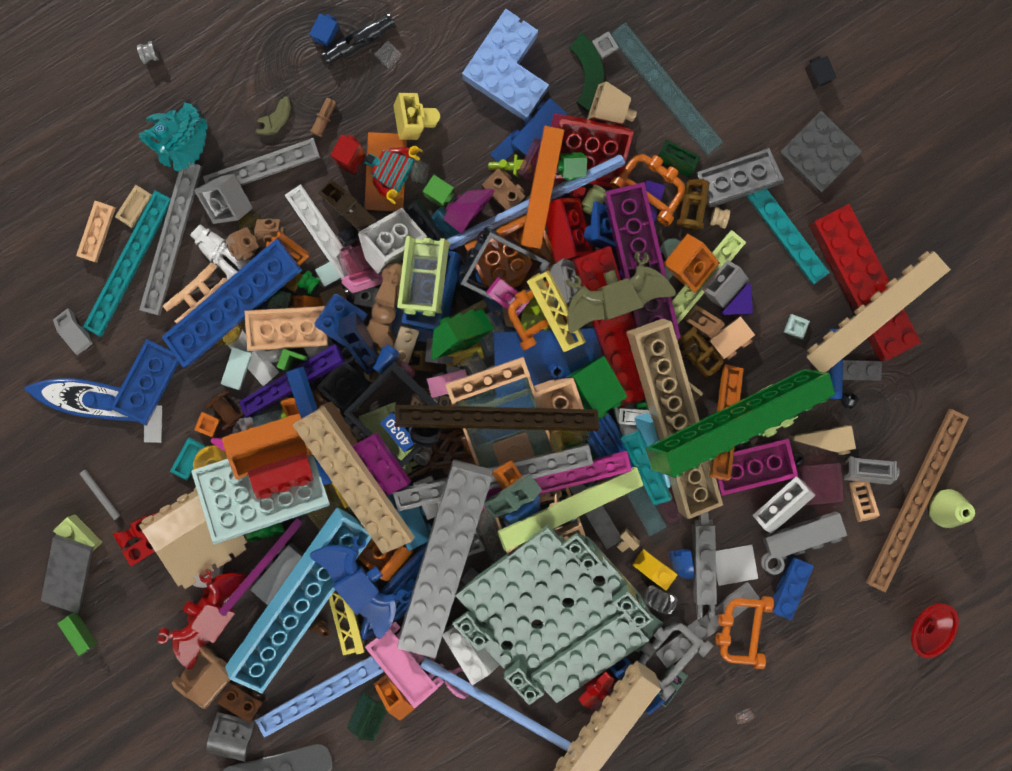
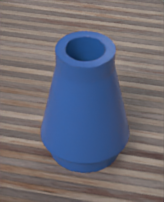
M387 344L385 348L382 347L373 368L382 374L394 361L399 359L398 355L400 352Z

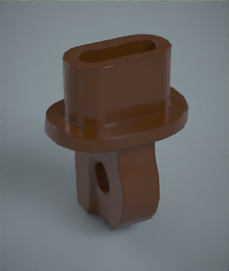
M319 615L316 616L308 628L323 637H327L331 633L327 628V623Z

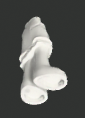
M199 225L190 235L202 253L209 259L210 263H214L217 268L220 267L223 270L227 280L238 271L224 260L225 256L239 270L252 260L251 258L247 261L244 259L237 261L229 253L226 240L211 232L209 228L205 229L202 225Z

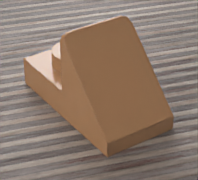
M695 305L684 318L691 327L695 326L697 332L704 338L709 337L713 339L725 325L722 320L698 305Z

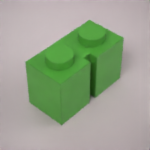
M435 175L432 176L423 190L425 198L444 210L451 201L455 200L454 187Z

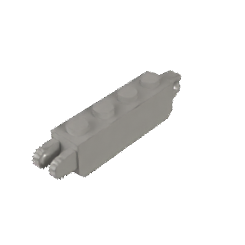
M708 512L700 514L699 520H695L694 524H692L693 598L696 603L697 619H702V605H708L709 618H714L715 604H717L715 525H713V520H709Z

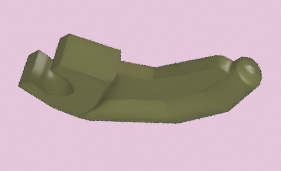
M284 96L283 99H280L274 113L258 119V123L264 124L265 127L262 130L256 129L257 134L271 135L277 133L287 122L291 111L289 97Z

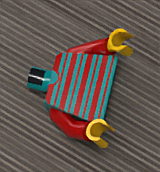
M412 146L411 148H390L388 151L383 150L379 157L371 153L366 157L365 164L373 168L371 176L373 177L375 188L380 195L387 198L394 205L396 204L393 200L394 197H401L399 193L415 164L412 158L417 161L420 160L416 154L419 151L423 152V150L417 146Z

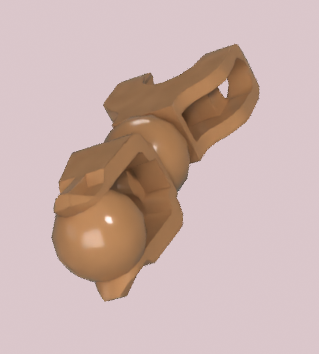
M390 263L384 267L382 271L383 282L375 297L376 303L372 308L373 318L370 320L369 325H366L373 342L379 344L381 349L382 347L385 348L387 344L394 348L396 336L392 332V324L396 317L395 307L398 305L402 273L401 263Z

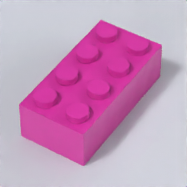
M780 438L735 449L731 479L726 481L716 478L720 495L723 496L798 477L789 439Z

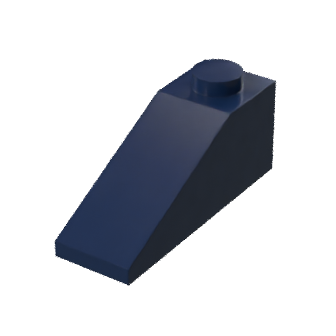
M357 313L339 319L338 336L367 375L375 372L376 370L373 367L379 353L363 321Z

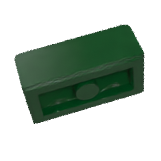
M668 140L665 141L658 155L663 160L662 165L668 168L673 167L680 174L688 178L693 174L700 159V156Z

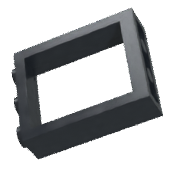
M486 226L484 231L478 234L475 247L469 250L467 261L457 272L460 284L493 299L486 293L490 288L489 286L469 277L490 239L493 238L535 260L517 290L520 292L525 289L526 292H529L531 289L527 281L534 275L544 273L550 265L549 260L545 256L526 246L520 245V243Z

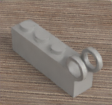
M834 511L774 531L772 534L762 535L767 553L761 558L762 568L770 574H779L784 569V560L787 559V555L793 553L794 555H800L805 553V549L811 547L812 549H818L824 546L823 543L841 541L842 537L847 536L840 513ZM772 558H776L777 565L774 568L769 569V560Z

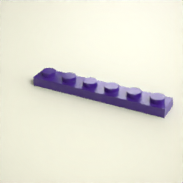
M334 344L294 369L304 367L310 384L342 365L345 361L339 346ZM287 374L282 375L239 401L245 418H253L293 394Z

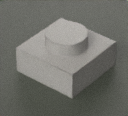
M609 31L592 41L601 60L619 48Z

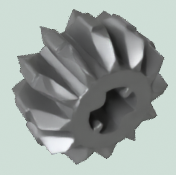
M650 585L646 590L643 599L645 604L664 614H672L678 601L676 595L657 585Z

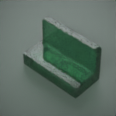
M362 693L348 724V730L360 740L374 741L387 713L383 702L373 700L367 694Z

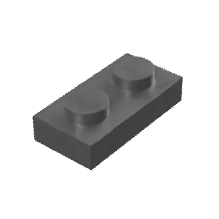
M843 360V380L881 381L882 361Z

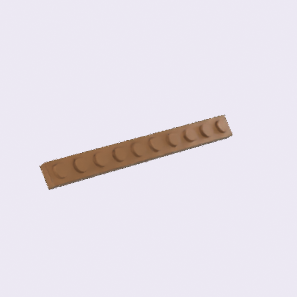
M948 409L866 581L867 584L886 593L969 417L953 409Z

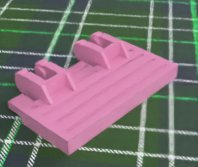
M395 621L382 638L378 639L376 637L365 648L415 709L435 692L444 681L440 677H436L432 681L431 679L435 675L431 673L426 674L420 667L419 663L425 658L423 655L397 648L401 630L396 635L394 633L401 627ZM428 657L429 659H431V660H433V661H435V659H436V658Z

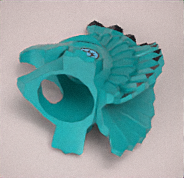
M186 100L183 108L178 113L176 110H171L167 113H156L146 118L147 122H153L155 125L139 133V138L141 142L158 153L160 163L171 167L172 160L174 171L180 172L183 168L188 169L190 165H194L195 160H199V155L203 153V147L205 146L208 125L196 103L191 104L189 100ZM151 137L156 139L160 143H156L151 139Z

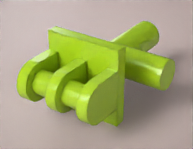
M514 155V162H507L502 159L500 162H489L488 165L489 170H497L498 168L500 170H514L513 174L517 178H520V173H529L532 170L531 165L526 160H521L518 155Z

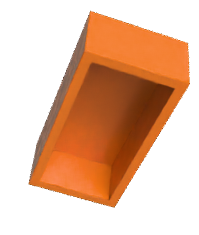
M300 413L222 437L226 456L235 479L248 476V470L304 452L306 456L312 455L310 449L293 427V424L301 419Z

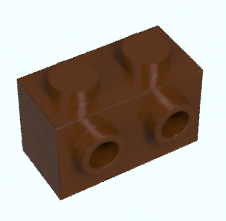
M230 680L216 703L250 723L266 698L262 696V693Z

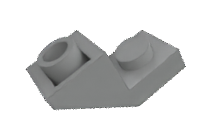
M69 308L53 319L57 332L76 355H79L93 344L89 332L77 324L75 315Z

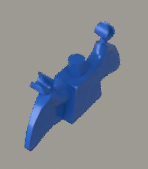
M359 536L353 538V547L330 545L312 551L310 558L328 571L335 590L356 615L360 613L367 618L378 639L382 638L394 620L396 613L395 601H401L404 604L408 603L410 598H402L408 592L400 589L394 596L393 594L383 595L379 592L378 586L375 583L376 580L383 576L379 568L375 566L369 572H366L361 565L357 566L356 557L359 553L358 549L366 545L365 539L361 545H357Z

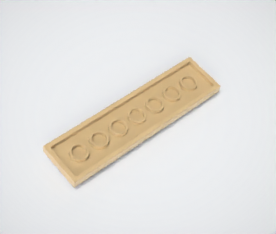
M322 407L296 421L293 427L380 551L384 554L412 542L415 536L326 408Z

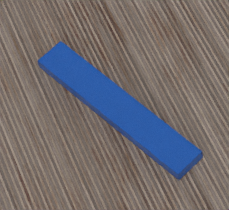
M304 367L286 372L301 418L318 410ZM314 457L323 485L333 483Z

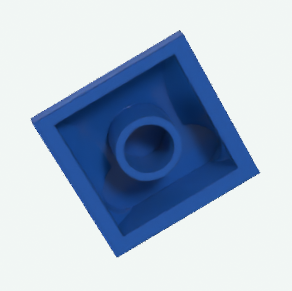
M597 201L593 202L591 225L585 229V240L599 249L611 246L612 251H615L616 247L606 206Z

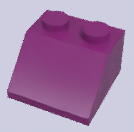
M471 190L462 196L459 194L445 208L447 213L443 219L460 233L464 232L478 218L495 190Z

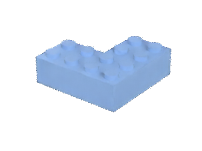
M505 9L462 73V79L524 121L533 114L549 87V84L519 65L537 39L538 30L524 20L520 23L518 16Z

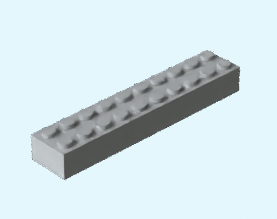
M453 459L401 628L398 649L436 658L492 480V469Z

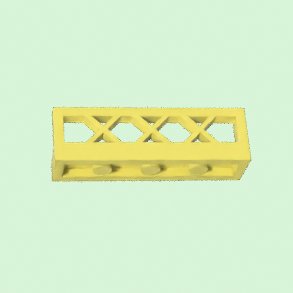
M548 270L531 277L527 283L563 352L584 344L586 341L580 329L573 332L578 338L576 342L568 330V324H566L562 315L567 317L568 306L550 271ZM544 277H546L549 283V288H547L543 280ZM552 297L557 298L559 302L557 308L555 307L554 299Z
M333 592L329 601L343 655L355 652L356 654L364 653L366 645L365 641L361 639V625L358 614H355L340 594ZM338 599L343 600L344 613L336 609L335 604ZM343 617L348 619L349 631L341 628L340 622ZM348 636L353 638L355 648L346 649L345 640Z

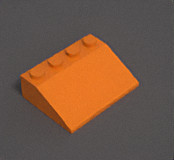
M526 214L494 229V231L521 244ZM544 229L541 249L526 247L545 256L550 262L548 266L550 268L556 264V261L552 255V246ZM477 238L464 244L467 254L471 248L475 247ZM491 238L474 268L484 285L491 287L495 280L500 277L511 287L515 288L521 285L535 260Z

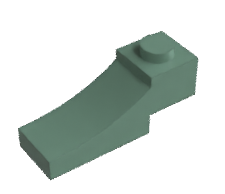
M527 475L517 479L516 482L502 491L487 497L484 507L496 518L518 510L525 503L534 501L542 489L535 479Z

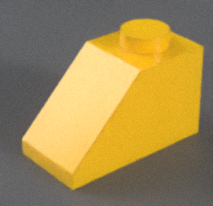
M644 549L632 564L666 591L677 577V574Z

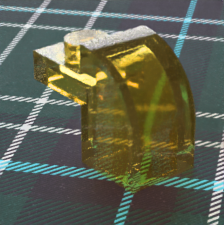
M551 430L550 443L554 448V452H562L568 445L584 444L590 438L589 431Z

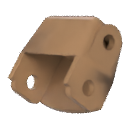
M205 645L199 650L200 653L197 656L194 667L191 670L185 668L181 677H177L172 682L173 687L203 709H207L230 681L225 668L227 665L225 660L210 646Z

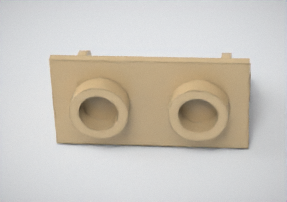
M407 324L400 326L394 348L400 352L398 355L399 359L395 362L404 367H408L419 334V330L411 329L412 327Z

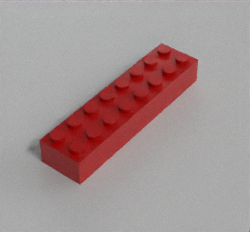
M850 204L809 224L853 311L862 304L867 306L872 302L870 298L878 291L882 293L887 289L885 285L890 281ZM904 308L868 337L879 361H887L921 343Z

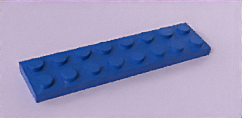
M275 239L163 335V340L182 367H189L245 319V311L256 310L300 273L302 269L279 239Z

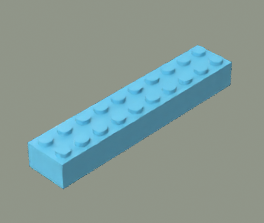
M338 507L335 509L225 666L230 680L257 692H264L335 591L328 571L310 558V553L330 545L353 547L352 540L356 536H359L357 545H361L364 539L367 545L371 536L358 518ZM365 547L358 549V552H359V553H358L356 559L358 558V556L361 554V552L363 551V549H364Z

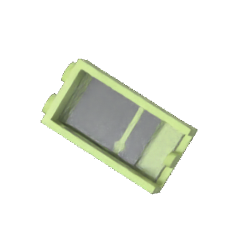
M406 236L397 308L404 310L405 314L416 315V311L423 312L425 316H435V313L442 314L441 307L448 250L450 247L449 241L446 239L434 241L430 238H423L421 240Z

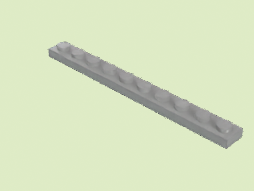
M586 443L516 460L513 463L522 477L530 475L534 479L592 465L593 461L589 444ZM504 464L488 467V469L494 471ZM492 475L489 489L500 487ZM447 478L402 488L394 492L393 495L398 511L439 502Z

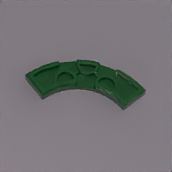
M581 32L569 50L578 58L584 71V88L577 104L587 112H590L598 84L604 82V70L596 48Z

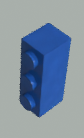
M551 99L547 102L543 101L536 110L538 112L535 116L530 115L524 122L525 127L521 132L517 130L511 137L513 140L511 146L527 161L539 150L544 126L551 127L554 113L567 115Z
M790 555L773 596V613L789 620L793 619L813 570V565Z

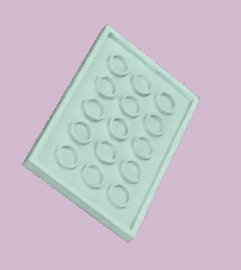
M313 454L307 456L314 478L313 481L305 486L297 485L291 487L287 492L279 491L273 493L265 499H256L249 475L235 479L228 459L192 470L191 472L213 544L215 545L330 506Z

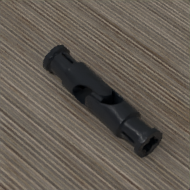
M386 12L382 18L369 22L360 30L336 42L335 46L326 51L323 50L321 53L331 67L333 66L332 63L342 57L345 59L363 48L367 43L380 38L382 33L391 28L395 29L396 25L390 14ZM354 39L356 45L350 46V41Z

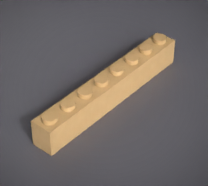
M926 251L918 258L919 263L914 267L909 265L901 272L903 274L902 277L898 280L894 278L885 285L887 289L884 292L880 293L878 291L870 298L872 302L867 306L862 304L854 311L855 316L850 320L847 317L839 323L838 326L840 328L837 331L833 332L831 330L823 337L824 341L820 345L815 343L807 350L809 352L807 358L818 371L827 372L951 269L934 251L931 253Z

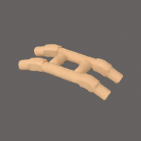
M210 263L183 290L162 305L166 311H169L185 300L191 307L175 320L176 324L227 281L226 278H222L211 290L204 283L217 268L214 263ZM197 287L205 295L198 302L190 295Z

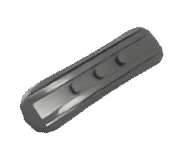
M315 744L228 766L223 771H330L332 769V757L328 748L324 745Z

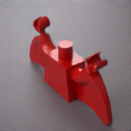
M206 569L209 576L203 578L199 573L200 581L206 583V586L209 588L208 597H201L197 604L190 601L186 602L183 612L189 614L187 618L189 625L182 630H173L172 633L167 628L159 630L158 634L165 635V637L159 636L157 641L159 643H166L170 638L176 658L188 670L194 667L200 652L199 650L209 641L214 643L234 616L233 607L226 616L221 615L218 610L248 574L228 573L212 578L211 571Z

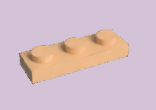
M94 201L76 256L98 262L116 209L115 207Z

